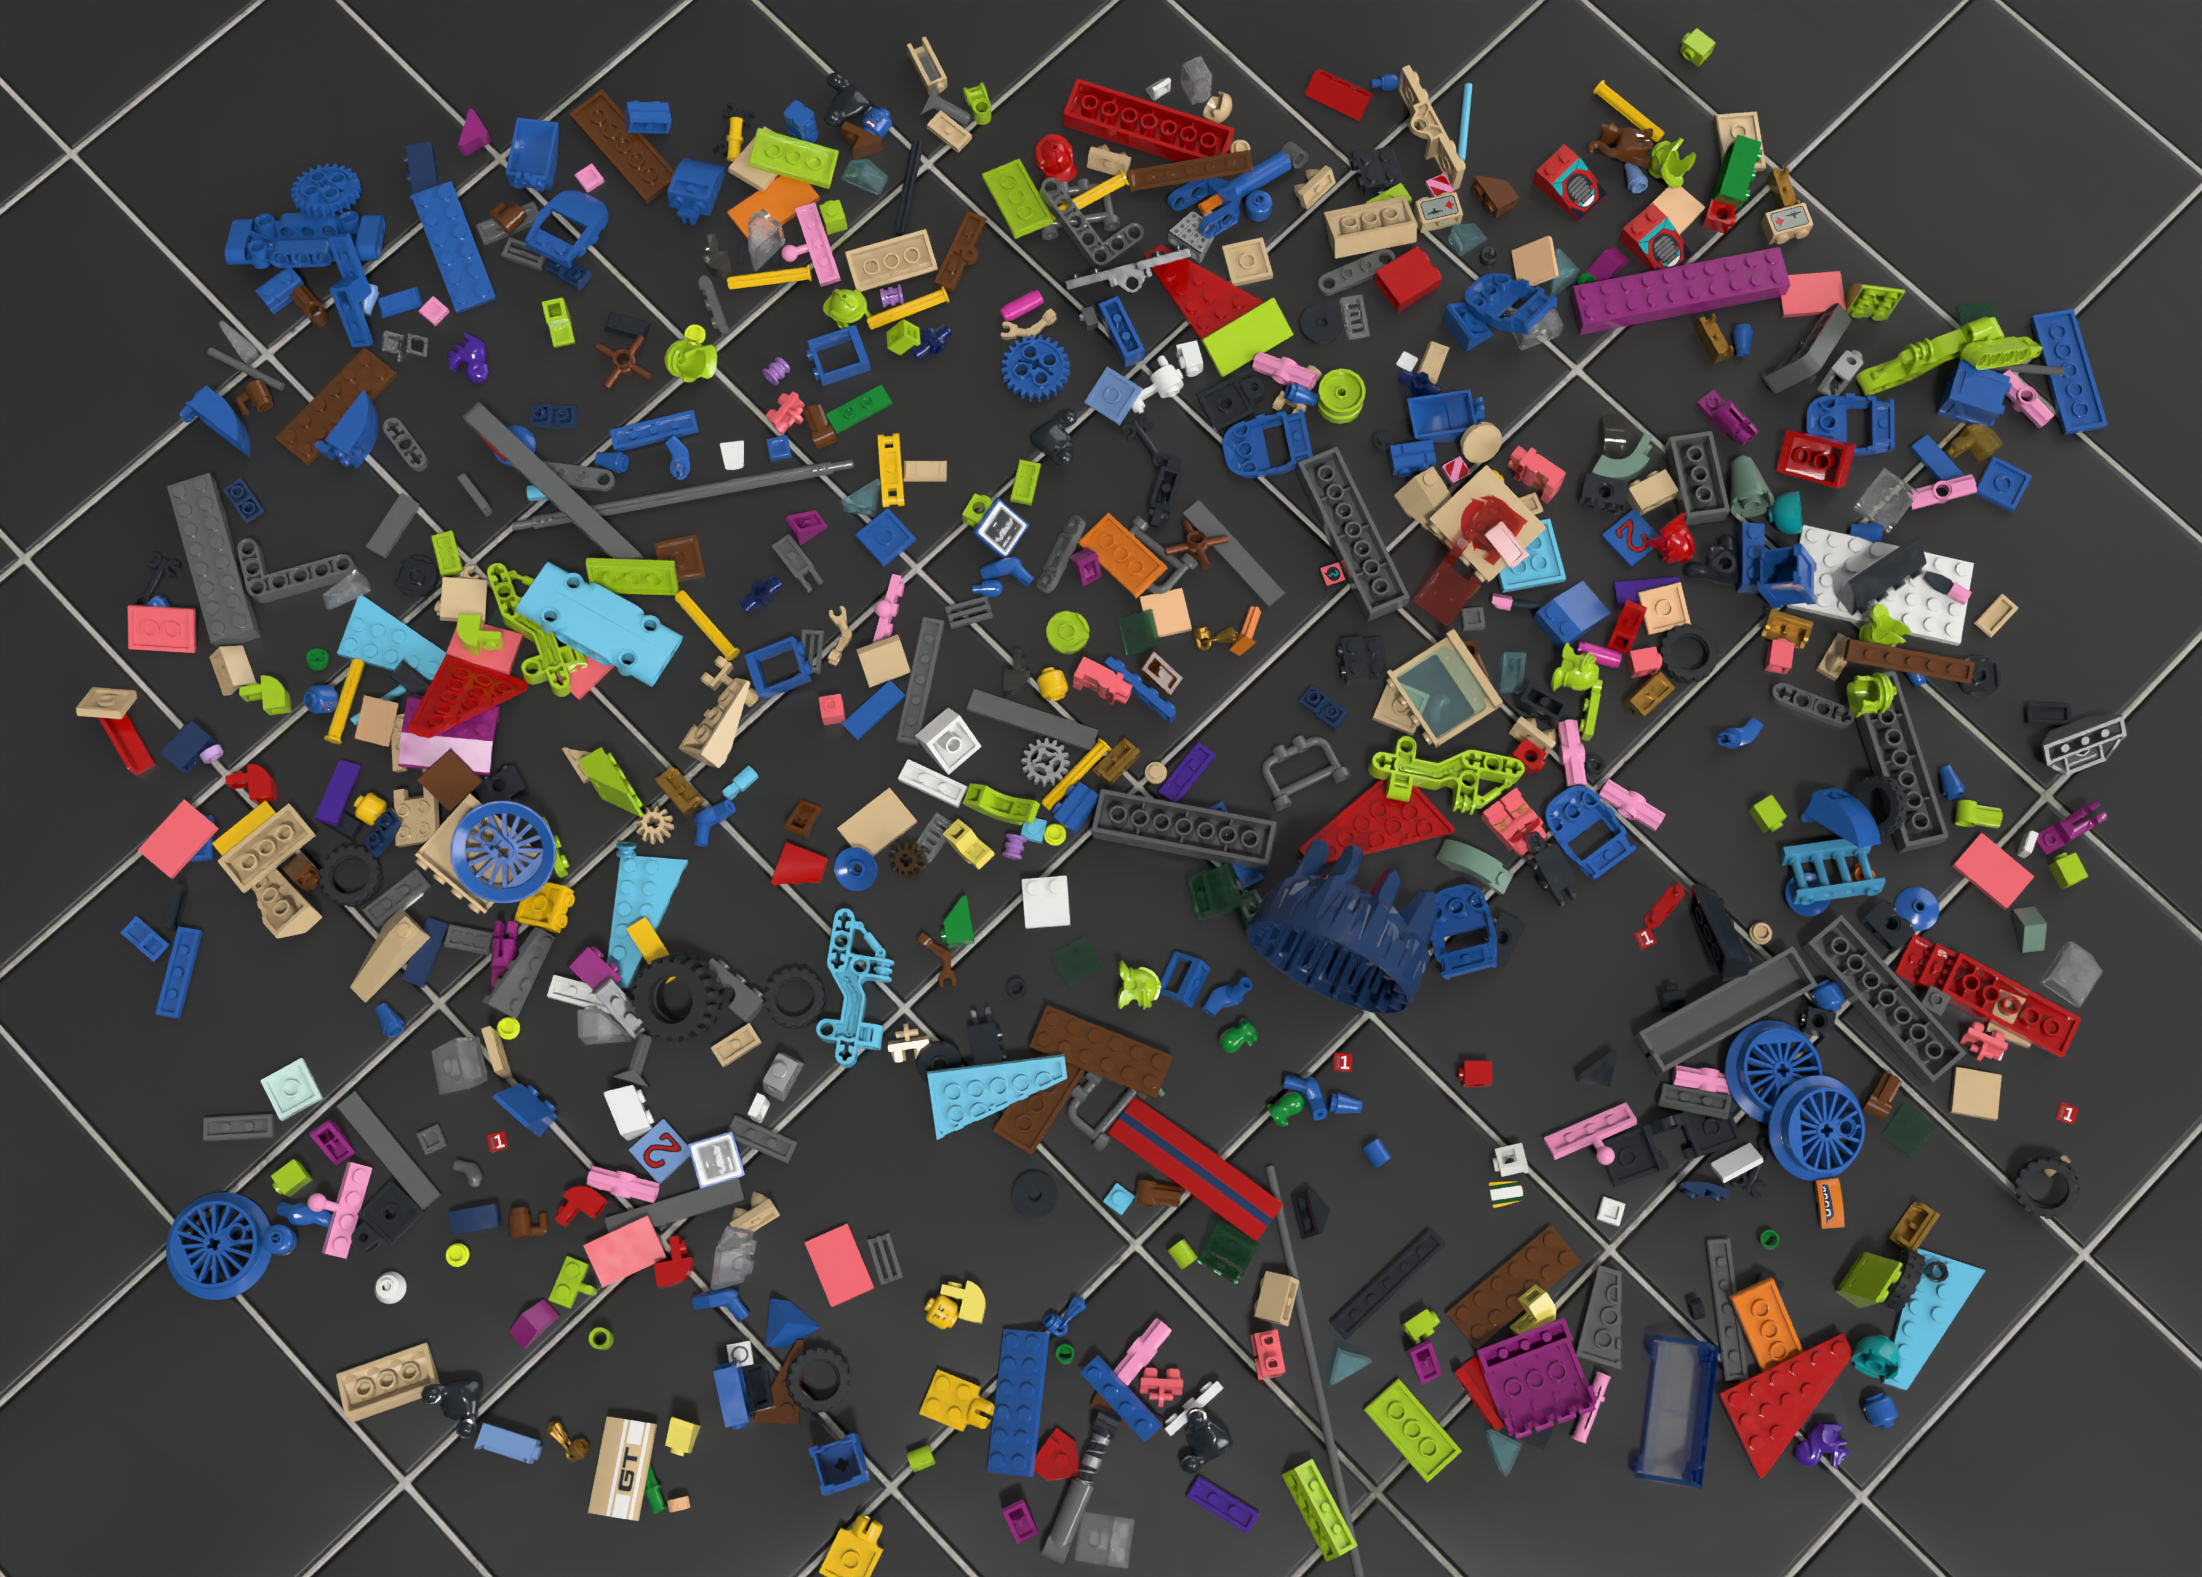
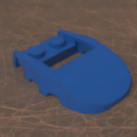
M567 190L559 193L538 213L525 239L526 247L569 269L572 266L571 261L576 256L581 258L586 253V249L598 241L600 231L605 229L609 219L606 205L600 200L580 191ZM552 211L586 227L574 246L540 229V226Z
M1490 273L1478 278L1464 294L1467 308L1479 320L1500 331L1526 335L1530 333L1529 330L1547 312L1557 307V296L1548 297L1545 295L1543 288L1539 286L1534 288L1525 279L1520 281L1512 280L1511 275L1503 273ZM1519 298L1527 301L1510 318H1499Z
M1846 393L1845 396L1838 397L1834 395L1822 396L1815 399L1808 407L1806 415V431L1808 434L1846 442L1847 409H1871V446L1867 448L1855 447L1853 456L1859 457L1890 452L1895 448L1894 399H1889V402L1877 401L1875 396L1867 395V397L1855 396V393Z
M1303 409L1298 410L1299 413L1287 415L1286 411L1276 412L1277 414L1273 415L1261 414L1257 415L1253 420L1248 422L1242 421L1230 427L1223 438V450L1229 469L1243 478L1267 477L1292 471L1297 468L1298 462L1313 457ZM1284 424L1291 461L1287 464L1271 468L1263 430Z
M1573 786L1563 791L1549 803L1546 809V825L1566 858L1594 882L1637 848L1635 845L1631 847L1625 837L1627 832L1623 825H1620L1615 817L1616 813L1611 807L1608 808L1600 801V797L1587 787ZM1601 819L1615 837L1581 861L1568 846V843Z
M1462 884L1438 892L1435 895V914L1438 917L1430 941L1435 950L1436 960L1441 963L1443 972H1441L1442 977L1450 980L1451 977L1490 967L1496 968L1497 934L1487 901L1481 890L1470 884ZM1486 927L1488 943L1447 953L1445 937Z

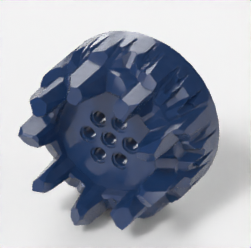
M1314 838L1302 860L1297 861L1289 877L1278 882L1276 887L1266 893L1246 930L1249 943L1263 959L1281 973L1331 1000L1377 1014L1396 1015L1408 1011L1431 957L1427 946L1438 917L1435 914V892L1418 889L1402 911L1398 913L1392 906L1401 884L1395 869L1385 870L1371 893L1367 890H1361L1353 883L1362 862L1363 852L1361 848L1350 845L1343 850L1331 873L1320 877L1329 854V845L1326 841Z

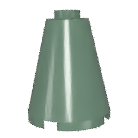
M1739 456L1731 463V512L1735 516H1737L1736 513L1742 514L1743 518L1761 515L1767 511L1766 508L1770 504L1771 507L1773 506V494L1752 458Z

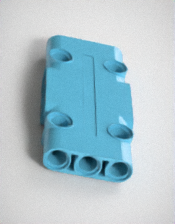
M547 562L516 609L518 614L540 624V628L544 632L555 633L557 639L604 666H611L612 664L617 667L621 675H632L650 687L656 683L683 639L682 635L660 624L659 619L655 616L644 615L643 610L635 604L596 583L591 582L588 584L583 581L579 574L568 573L550 562ZM568 585H576L577 588H570ZM553 618L555 621L549 622L545 619ZM652 627L654 630L648 631L645 628ZM628 660L631 661L632 664L627 665L624 664L622 661Z

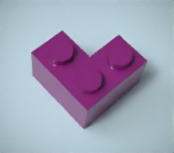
M584 946L566 964L591 989L596 988L608 976L615 984L621 979L618 975L620 970L611 962L607 965L601 959L604 955L593 946L590 948Z

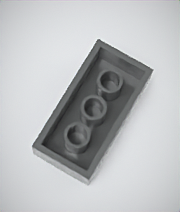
M1712 431L1670 437L1665 445V451L1671 478L1679 490L1676 495L1679 515L1683 512L1686 513L1684 523L1688 526L1725 520L1730 509Z

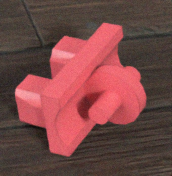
M793 391L790 395L782 393L778 399V403L781 406L779 410L770 409L766 414L768 421L782 435L794 422L797 424L803 422L800 414L803 412L805 404L799 399V395Z
M1976 1021L1973 1022L1961 1037L1960 1043L1970 1047L1969 1050L1976 1052L1975 1059L1981 1061L1984 1056L1992 1059V1057L1999 1059L2008 1047V1043L2005 1042V1034L1993 1031L1989 1036L1983 1033L1985 1028L1983 1024Z
M1145 1368L1140 1383V1394H1150L1149 1400H1158V1407H1163L1164 1400L1173 1401V1395H1182L1183 1380H1181L1179 1369H1168L1166 1379H1158L1157 1369Z

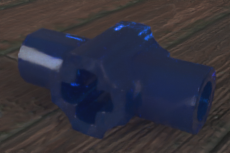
M944 323L936 330H933L932 327L924 330L920 335V345L918 347L915 345L911 348V352L918 360L928 353L931 356L937 355L945 346L944 341L952 335L951 330Z
M1404 369L1398 379V382L1411 389V395L1415 397L1440 394L1442 387L1429 380V375L1425 372L1414 374Z
M775 576L766 583L761 584L757 582L752 586L751 594L741 600L740 604L747 613H750L758 606L767 607L771 603L772 595L782 589L783 586Z

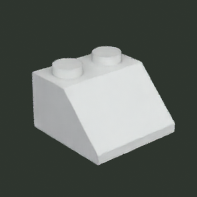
M950 708L944 710L915 735L926 752L948 775L982 747L960 715Z
M1067 876L1022 879L1026 929L1070 925Z
M631 1085L604 1092L620 1135L627 1141L641 1136L652 1129L651 1124L654 1123V1119L650 1110L645 1111L643 1103L646 1100L641 1089L637 1090Z

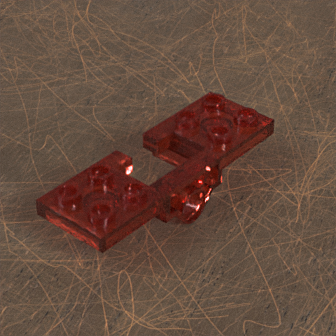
M1492 495L1413 601L1446 626H1449L1481 584V581L1474 576L1467 581L1451 569L1471 541L1489 553L1485 560L1494 566L1501 556L1484 534L1497 523L1503 521L1516 537L1527 523V520Z

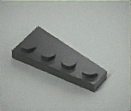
M535 927L518 950V957L513 961L511 960L507 965L508 971L502 979H497L493 985L495 989L490 996L486 995L482 1002L509 1017L517 1019L555 937Z
M1600 1265L1597 1266L1575 1352L1579 1358L1621 1370L1622 1272Z

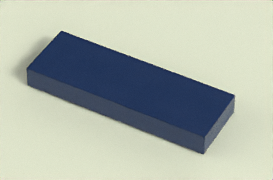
M428 917L423 930L430 938L411 956L402 977L403 981L422 988L425 987L447 936L449 924Z

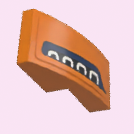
M1839 1178L1815 1179V1200L1818 1203L1819 1227L1821 1229L1845 1227Z

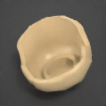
M1219 91L1220 97L1212 96L1203 111L1205 119L1216 123L1223 122L1232 111V98L1230 95Z

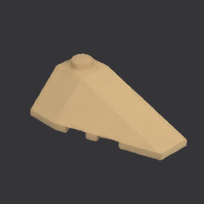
M1432 466L1410 480L1394 495V498L1406 515L1410 518L1413 517L1425 530L1432 532L1428 527L1430 525L1428 520L1452 496ZM1440 534L1435 535L1442 543L1445 541Z
M735 678L718 697V704L703 714L706 718L698 727L694 724L678 749L708 766L720 768L727 760V755L731 751L750 682Z
M277 868L252 887L258 900V908L261 909L263 915V924L277 939L306 933L322 918L319 912Z
M400 908L384 924L350 988L366 1003L422 947L430 936Z

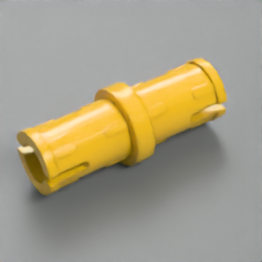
M738 117L730 118L729 135L726 140L728 142L727 160L734 162L740 155L741 144L743 143V137H741L743 120Z

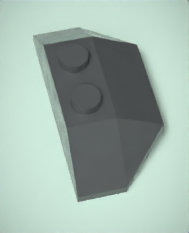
M2123 715L2088 716L2049 731L2041 744L2045 765L2067 776L2106 761L2118 747L2120 741H2123L2127 736Z

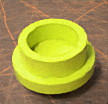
M690 325L685 330L684 337L688 341L702 344L706 338V333L703 327Z
M1054 823L1046 827L1044 839L1048 844L1058 846L1065 841L1066 831L1063 826Z
M505 1017L499 1021L497 1032L503 1039H514L520 1032V1024L513 1017Z
M453 1244L446 1251V1260L454 1267H461L469 1260V1250L463 1244Z

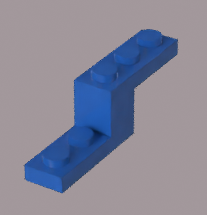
M350 233L331 235L327 239L342 279L330 288V292L351 346H370L374 341L359 303L371 294L372 291Z

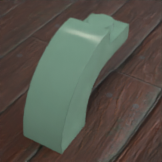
M1645 433L1635 451L1624 459H1611L1602 455L1591 474L1628 482L1636 478L1650 460L1647 455L1652 448V445L1649 444L1652 436Z
M1446 839L1436 858L1451 870L1461 871L1475 877L1498 894L1504 895L1513 877L1510 872L1502 867L1503 864L1495 858L1472 846L1454 840Z

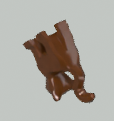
M1614 123L1601 124L1600 139L1590 142L1587 145V151L1592 154L1594 149H1598L1605 156L1616 158L1624 163L1648 168L1650 158H1645L1647 150H1652L1653 142L1650 141L1653 136V129L1648 128L1646 131H1640L1631 127L1620 128ZM1614 142L1617 143L1615 148H1609L1606 145Z

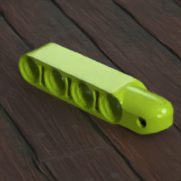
M2012 336L1971 342L1962 350L1961 358L1977 370L2022 364L2027 359L2038 357L2043 347L2026 336L2018 338Z

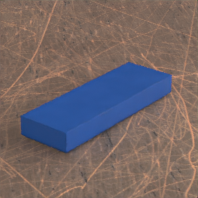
M1928 434L1910 447V450L1938 481H1948L1965 476Z
M891 680L888 681L842 723V726L858 741L905 698V694Z

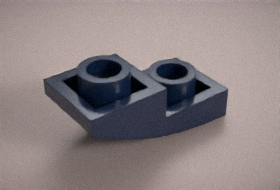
M549 260L544 266V269L551 275L578 291H581L593 276L589 270L574 264L573 261H571L572 266L569 269L552 260Z
M551 403L531 405L530 426L552 429L577 428V406L555 407Z
M241 477L222 489L246 524L265 513Z
M1313 685L1299 700V704L1335 731L1349 715L1346 709L1331 701L1327 694Z
M391 807L374 821L377 828L363 840L371 854L377 858L393 841L402 824Z
M1683 1182L1677 1188L1688 1199H1700L1706 1193L1708 1199L1718 1203L1727 1200L1731 1193L1730 1190L1705 1182Z
M497 1203L448 1212L451 1235L501 1226Z

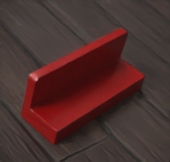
M1320 68L1313 73L1305 93L1307 97L1358 121L1362 119L1367 105L1371 103L1374 94Z
M127 713L122 719L99 718L129 771L139 776L156 766L154 759Z
M1474 1357L1452 1373L1493 1432H1496L1504 1427L1499 1418L1482 1375L1480 1363Z

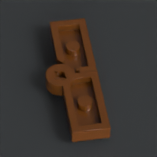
M967 211L934 280L935 286L940 288L943 286L945 290L954 293L966 265H973L978 261L979 255L975 246L987 223V218Z

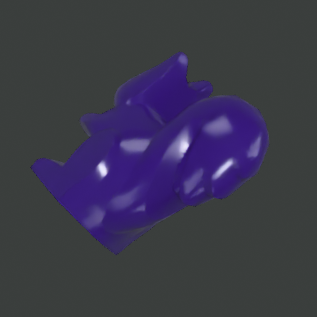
M464 332L465 344L461 346L454 343L457 352L449 351L447 353V360L450 364L449 369L455 372L462 363L467 364L465 370L467 379L474 383H481L487 379L489 374L488 364L484 363L486 360V344Z
M1818 1421L1816 1426L1809 1432L1807 1441L1802 1440L1800 1445H1797L1795 1452L1797 1461L1803 1466L1813 1467L1821 1460L1822 1452L1830 1453L1831 1466L1835 1469L1838 1468L1839 1463L1844 1461L1849 1455V1451L1840 1446L1847 1444V1440L1837 1436L1838 1431L1843 1430L1844 1425H1840L1838 1422Z

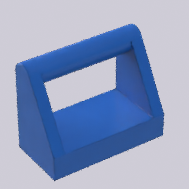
M1174 951L1160 980V995L1192 1008L1211 968L1201 959ZM1179 960L1190 964L1188 972L1178 993L1166 990Z

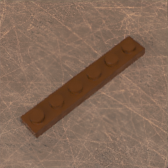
M1246 150L1127 170L1130 191H1137L1252 172L1253 165L1251 151Z
M1847 639L1843 661L1966 684H1971L1975 662L1852 639Z

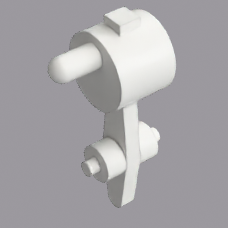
M1164 356L1158 357L1157 361L1161 368L1150 377L1153 385L1142 390L1131 407L1134 413H1143L1145 408L1143 400L1158 392L1161 398L1173 397L1183 387L1182 373L1179 369L1175 370L1173 365H1169Z

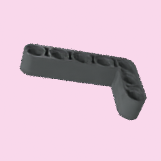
M1047 178L1043 181L1039 190L1041 199L1093 269L1100 267L1104 269L1140 243L1144 230L1137 223L1127 225L1102 242L1059 181L1055 178ZM1045 187H1052L1055 193H1047ZM1059 203L1065 204L1066 207H1067V210H1065V211L1060 210V209L1058 208L1057 204H1059ZM1070 221H1077L1080 227H1072ZM1129 231L1135 232V233L1137 234L1138 238H1136V239L1131 238V237L1128 235V232H1129ZM1082 238H1089L1092 241V244H1084ZM1118 243L1121 246V250H1114L1111 244ZM1095 255H1102L1104 262H1098L1095 259Z
M1839 303L1830 306L1823 313L1799 352L1768 368L1761 375V378L1771 391L1776 394L1814 375L1822 368L1852 319Z
M243 539L237 546L246 589L258 603H267L354 578L357 574L356 564L345 554H339L268 574L263 551L253 539ZM254 548L252 553L246 554L249 549ZM349 564L347 569L341 570L343 565ZM259 568L255 574H251L253 569ZM323 570H328L324 576H320ZM306 576L304 581L298 582L300 577ZM285 581V584L281 588H277L280 582ZM264 587L261 593L256 594V591L259 588Z

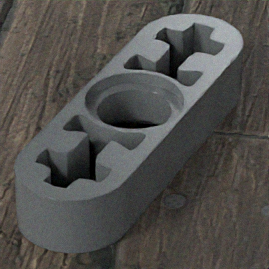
M397 418L387 419L383 424V430L413 471L420 472L425 470L428 466V459L405 426ZM394 425L401 435L397 437L391 430V426ZM410 440L411 446L408 449H401L400 444L402 441ZM415 453L421 463L417 464L411 454Z

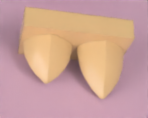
M1106 144L1100 145L1097 148L1091 146L1087 168L1115 176L1121 173L1120 170H1122L1127 179V170L1130 168L1131 157H1128L1125 152L1118 154L1110 152Z
M1326 165L1321 170H1306V177L1309 181L1306 184L1294 185V193L1299 198L1301 207L1308 210L1336 183L1332 169Z
M1838 633L1816 671L1836 681L1847 661H1843L1847 639L1850 638Z
M1521 716L1509 732L1510 735L1521 743L1526 738L1547 753L1544 759L1556 744L1555 729L1540 731L1537 728L1535 718L1524 719Z
M752 1193V1210L746 1211L742 1208H735L733 1211L730 1225L740 1240L780 1216L772 1201L760 1193Z

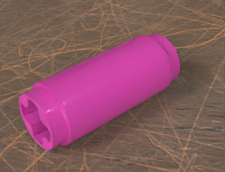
M1038 290L1031 291L1005 304L1000 308V313L1005 322L1012 321L1039 307L1044 301Z
M1588 642L1578 643L1576 655L1590 652L1591 655L1597 658L1595 663L1612 668L1619 667L1622 653Z

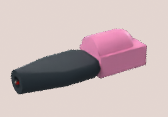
M1927 571L1923 577L1934 590L1947 594L1946 596L1962 605L1967 602L1972 593L1941 574Z
M1492 594L1491 602L1498 609L1510 611L1511 606L1536 611L1540 609V603L1512 598V596Z

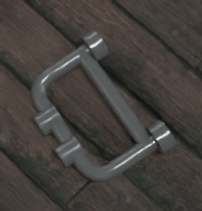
M1088 179L1078 180L1077 186L1069 187L1067 182H1059L1069 196L1081 195L1099 185L1089 184ZM1055 190L1047 191V193H1055ZM1109 193L1103 196L1105 212L1083 216L1088 223L1103 221L1106 231H1114L1120 228V220L1117 215H1114L1111 194ZM1056 219L1053 220V224L1040 229L1044 240H1052L1058 237L1057 228L1062 226ZM1075 220L1070 221L1071 226L1079 225Z
M1138 515L1132 519L1131 524L1133 526L1129 529V532L1176 568L1175 572L1163 585L1157 586L1152 583L1147 588V590L1154 594L1166 593L1188 569L1193 571L1198 563L1187 553L1180 559L1174 555L1166 556L1164 548L1144 533L1149 527L1148 523Z
M1298 736L1291 741L1293 746L1285 749L1284 745L1275 747L1272 750L1274 755L1264 761L1261 771L1275 798L1272 804L1276 811H1281L1292 804L1288 795L1332 775L1335 783H1340L1351 776L1348 768L1341 766L1327 740L1316 736L1305 740L1303 736ZM1314 745H1318L1323 749L1331 766L1279 789L1270 771L1273 764L1281 763L1290 756L1297 753L1300 754Z
M1088 1072L1085 1076L1088 1082L1083 1087L1077 1085L1070 1094L1073 1099L1068 1106L1067 1114L1072 1124L1094 1141L1093 1147L1101 1152L1111 1140V1137L1105 1133L1107 1128L1136 1094L1143 1100L1148 1096L1128 1089L1094 1130L1079 1118L1076 1113L1078 1106L1086 1100L1090 1092L1103 1079Z

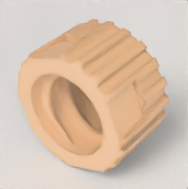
M688 1496L667 1501L670 1513L690 1508Z

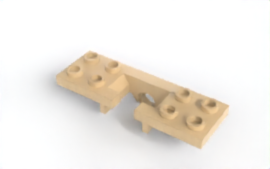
M1410 65L1405 66L1401 70L1397 89L1411 114L1408 127L1414 135L1427 139L1425 159L1428 160L1434 157L1442 174L1445 173L1453 190H1457L1460 188L1466 168L1464 160L1458 157L1454 142L1449 140L1428 100L1427 91L1424 88L1422 89L1419 84L1418 74L1412 71Z
M405 714L396 715L391 735L393 771L397 773L407 771V767L398 766L401 730ZM423 787L424 795L409 798L408 790H394V811L402 822L395 836L396 846L398 847L425 844L440 827L439 802L425 787Z

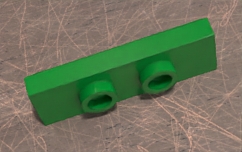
M879 385L825 415L835 433L838 434L892 405V401L883 386Z

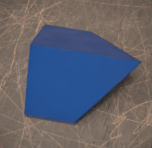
M770 1299L766 1346L787 1348L797 1340L820 1328L818 1324L791 1301Z

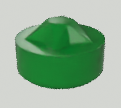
M320 648L310 650L306 655L307 666L313 670L325 669L329 664L328 653Z

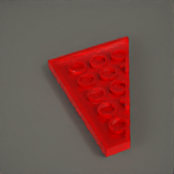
M1159 245L1145 253L1143 259L1152 258L1151 254L1164 251V254L1172 253V250ZM1186 258L1150 267L1201 343V339L1264 303Z
M446 654L411 719L407 732L430 739L527 691L529 684L523 679Z
M1381 779L1302 845L1298 852L1304 856L1314 838L1326 841L1329 845V854L1325 864L1337 862L1343 850L1350 845L1361 848L1363 855L1450 835L1456 829L1418 787L1412 786L1408 802L1385 797L1387 780Z
M1840 1332L1718 1392L1719 1398L1757 1478L1765 1477L1852 1358L1853 1352L1844 1333Z

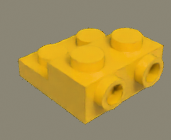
M546 882L538 892L520 901L514 921L545 931L560 933L561 928L567 925L566 913L568 907L574 904V891L564 885Z

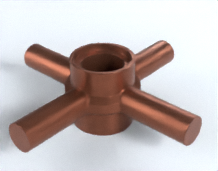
M639 334L628 350L619 349L615 352L601 343L596 345L595 350L610 358L614 367L602 384L603 387L610 390L620 374L629 375L632 372L648 382L652 379L653 374L636 365L634 357L646 340L642 335ZM622 360H629L626 364H620Z
M1188 520L1182 522V527L1187 535L1185 543L1164 547L1165 555L1186 552L1195 560H1199L1203 570L1210 569L1211 565L1205 554L1207 548L1228 543V536L1225 534L1206 538L1205 533L1197 530L1194 531Z

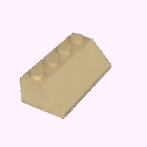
M1405 196L1324 212L1329 244L1335 259L1414 243L1417 240V222Z

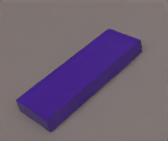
M1679 577L1614 582L1616 605L1625 604L1626 600L1639 603L1637 593L1679 583L1680 579Z
M1198 741L1160 788L1158 794L1168 802L1179 803L1212 762L1216 754Z
M339 760L316 813V821L338 826L362 770L361 765Z
M1199 1476L1186 1496L1247 1535L1260 1514Z

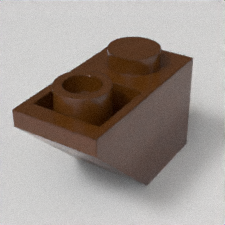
M1477 175L1474 178L1472 185L1473 193L1476 197H1480L1484 203L1485 210L1492 214L1495 219L1516 207L1519 197L1508 181Z
M300 853L283 868L287 875L306 892L316 888L320 883L319 879H321L319 872Z

